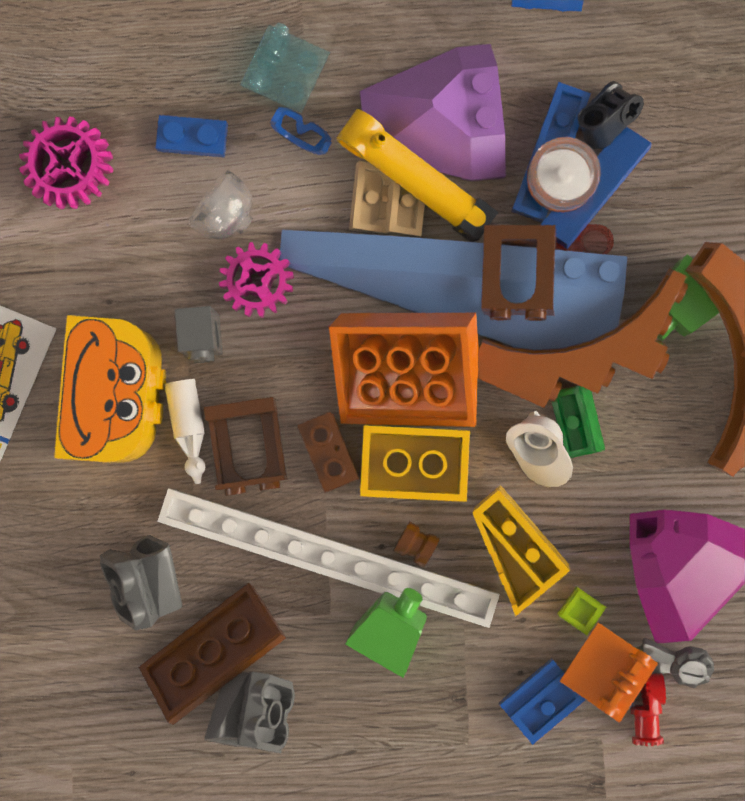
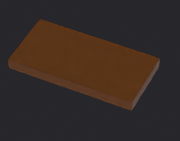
M247 583L138 668L167 722L174 725L220 690L225 684L285 640L286 637L254 586Z

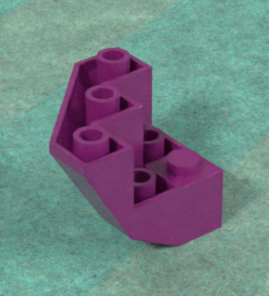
M663 509L630 514V551L636 588L654 641L657 644L692 641L745 584V529L704 513Z

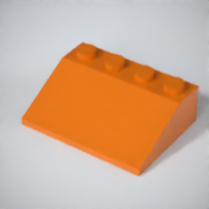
M341 313L329 326L340 424L475 427L478 379L476 313Z

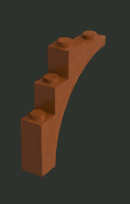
M705 242L685 271L705 290L718 309L729 335L734 360V390L730 414L721 439L707 463L716 470L734 477L737 471H740L745 466V261L723 243Z
M669 268L655 292L636 313L616 328L590 341L564 348L534 350L506 346L483 338L478 347V379L545 408L548 400L555 401L562 386V383L558 381L559 377L598 394L602 386L606 388L609 386L616 369L611 367L613 362L653 380L656 372H663L670 354L666 353L667 345L657 340L659 334L664 336L671 324L672 316L668 314L674 302L679 304L682 301L688 288V284L684 283L687 276Z

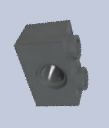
M211 306L175 309L179 353L188 357V360H194V363L214 362V356L223 355L220 316Z

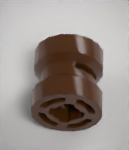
M409 521L393 551L401 556H413L414 563L424 568L436 549L440 538L432 533L425 534L421 532L418 525Z

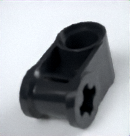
M616 81L606 84L601 92L578 114V123L586 144L593 149H602L609 146L640 115L644 105L642 96L624 91L622 85Z

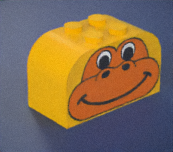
M67 315L54 458L124 463L140 458L150 449L155 439L157 424H161L163 420V404L159 403V392L165 389L164 384H166V370L162 369L161 350L150 334L132 323L121 319Z

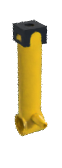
M360 109L355 110L336 137V140L346 150L361 159L367 160L453 225L452 229L469 242L478 241L484 234V225H490L498 214V211L481 198L474 199L384 131L383 126L375 118Z

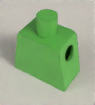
M688 254L682 257L672 268L687 276L684 283L688 284V288L682 301L679 304L674 302L668 314L672 316L671 324L664 336L659 334L657 337L661 341L674 329L685 337L719 314L718 309L705 290L685 271L693 260Z
M405 588L399 598L389 592H384L355 623L345 645L403 678L427 619V615L417 609L423 600L421 594L412 588Z

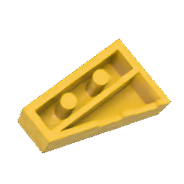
M501 485L474 507L472 514L488 552L493 559L514 614L517 616L570 572L569 563Z

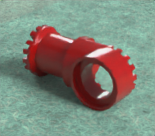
M654 673L650 675L640 691L642 693L643 705H635L630 708V713L634 715L635 736L632 737V744L643 746L645 743V746H648V743H650L651 746H659L664 744V738L660 736L659 715L662 714V705L666 703V686L662 673Z

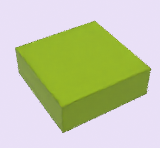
M576 586L557 615L585 635H588L607 607Z

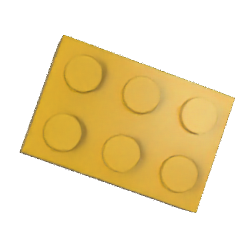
M364 425L360 496L467 502L470 431Z

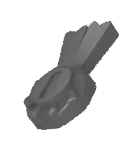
M643 638V645L637 647L638 650H642L658 663L652 674L671 673L680 685L696 688L698 685L708 683L714 672L713 659L702 648L689 646L673 652L647 638Z

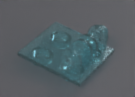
M277 23L275 27L268 25L240 86L302 114L330 52L289 34V28L281 23Z

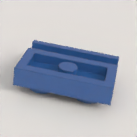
M552 658L499 702L501 708L508 714L532 745L586 700L560 682L564 672Z

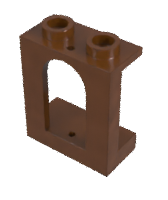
M484 225L481 304L484 315H490V319L496 321L511 320V315H525V320L545 321L546 316H554L556 225ZM502 245L537 247L536 287L532 297L523 303L509 302L501 293Z
M268 397L204 407L205 421L209 422L218 484L215 485V490L225 489V496L246 493L245 486L259 484L260 491L280 488L279 481L287 480L276 399ZM260 415L267 467L259 478L253 480L244 479L238 475L234 468L227 420Z
M331 411L297 425L325 493L360 478Z

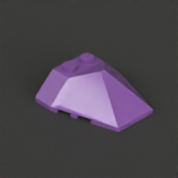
M491 44L456 47L360 91L362 111L375 118L383 126L384 131L440 173L461 177L462 180L467 181L505 178V128L498 67Z

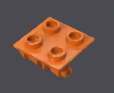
M598 622L560 679V682L620 723L658 663L651 659L648 654L640 649L638 650Z

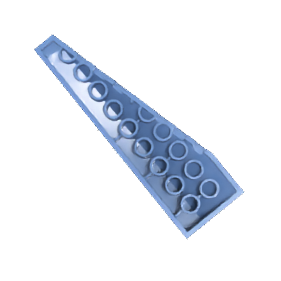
M282 230L281 255L279 261L288 259L290 263L288 268L336 283L341 287L367 294L372 298L398 305L415 313H476L478 335L497 340L511 347L534 350L564 348L583 343L616 328L620 320L627 268L626 256L555 250L554 316H546L545 321L525 320V315H511V320L496 321L491 320L490 315H484L481 309L484 243L385 235ZM502 245L500 288L502 295L509 302L523 303L534 294L536 287L537 248Z

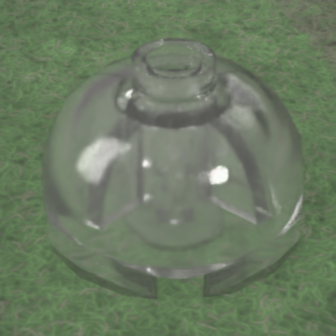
M227 169L214 182L217 186L210 192L205 193L189 219L188 226L209 239H226L236 231L242 234L253 220V217L249 215L253 205L252 195L247 185L237 175Z

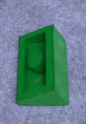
M579 385L560 390L555 401L551 402L556 423L560 426L563 433V446L569 457L574 458L604 451L605 444L592 391Z

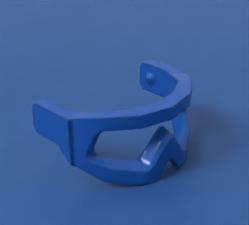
M278 107L270 121L271 127L283 138L313 154H326L332 143L331 137L324 129L314 122L304 125L302 115L289 108ZM284 115L296 120L298 134H304L313 130L322 139L313 146L295 137L281 127Z

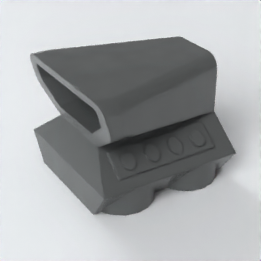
M147 535L133 545L130 553L109 549L100 555V565L111 591L110 596L113 607L119 619L132 629L150 628L158 618L183 607L172 553L168 543Z
M258 672L240 673L221 688L206 730L205 741L281 754L289 735L287 715L291 711L295 699L293 682Z

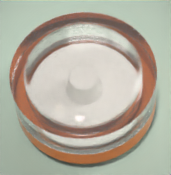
M570 137L552 139L538 149L527 171L529 191L535 201L548 210L554 212L573 211L585 204L597 189L601 176L600 163L595 152L586 143Z

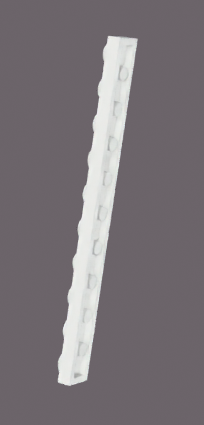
M171 488L167 490L157 521L381 594L389 592L399 598L405 588H412L419 592L423 598L419 606L488 628L490 627L500 595L475 585Z

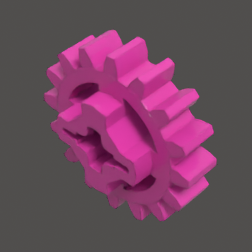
M249 242L248 251L246 252L239 246L236 247L238 256L234 259L227 255L225 259L230 266L229 268H220L219 271L227 277L226 280L219 282L220 288L229 290L224 294L223 298L226 302L235 299L232 308L236 312L245 307L246 317H250L253 310H257L259 316L264 318L265 309L270 308L274 314L277 313L275 304L278 301L285 305L288 303L283 295L284 292H293V286L287 284L286 281L293 279L294 274L290 271H284L290 265L288 259L278 260L281 255L279 249H275L271 254L268 253L269 247L267 243H263L260 250H256L253 242ZM261 258L271 263L260 265L253 263L252 259ZM241 266L243 268L241 278L234 285L235 274ZM255 273L262 277L261 282L263 284L260 287L250 284L252 282L251 276ZM279 276L278 288L272 295L270 292L272 282ZM254 295L260 297L262 302H250L242 297Z

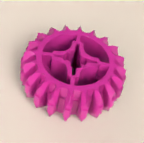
M69 116L66 124H64L60 117H55L53 127L47 121H42L44 131L39 133L37 130L31 129V134L35 137L34 141H23V145L29 149V152L19 154V158L27 163L19 168L20 173L27 176L24 180L25 186L33 188L32 195L37 199L43 197V203L47 206H51L55 202L58 209L64 210L68 202L72 209H77L79 199L86 205H90L91 199L88 195L93 193L95 196L100 197L102 193L97 188L98 185H109V180L103 174L113 172L112 166L106 163L113 159L112 153L106 151L109 143L105 138L99 139L101 132L97 128L90 129V124L85 120L77 124V120ZM66 139L78 140L76 143L72 141L69 145L65 147H58L55 145L56 143ZM90 150L91 166L86 175L83 172L82 166L88 157L86 153ZM48 153L50 163L45 169L46 174L43 176L42 163L45 154ZM57 155H61L64 159L68 158L76 172H73L69 167L65 168ZM68 179H74L79 182L67 188L54 187L57 183L61 185Z

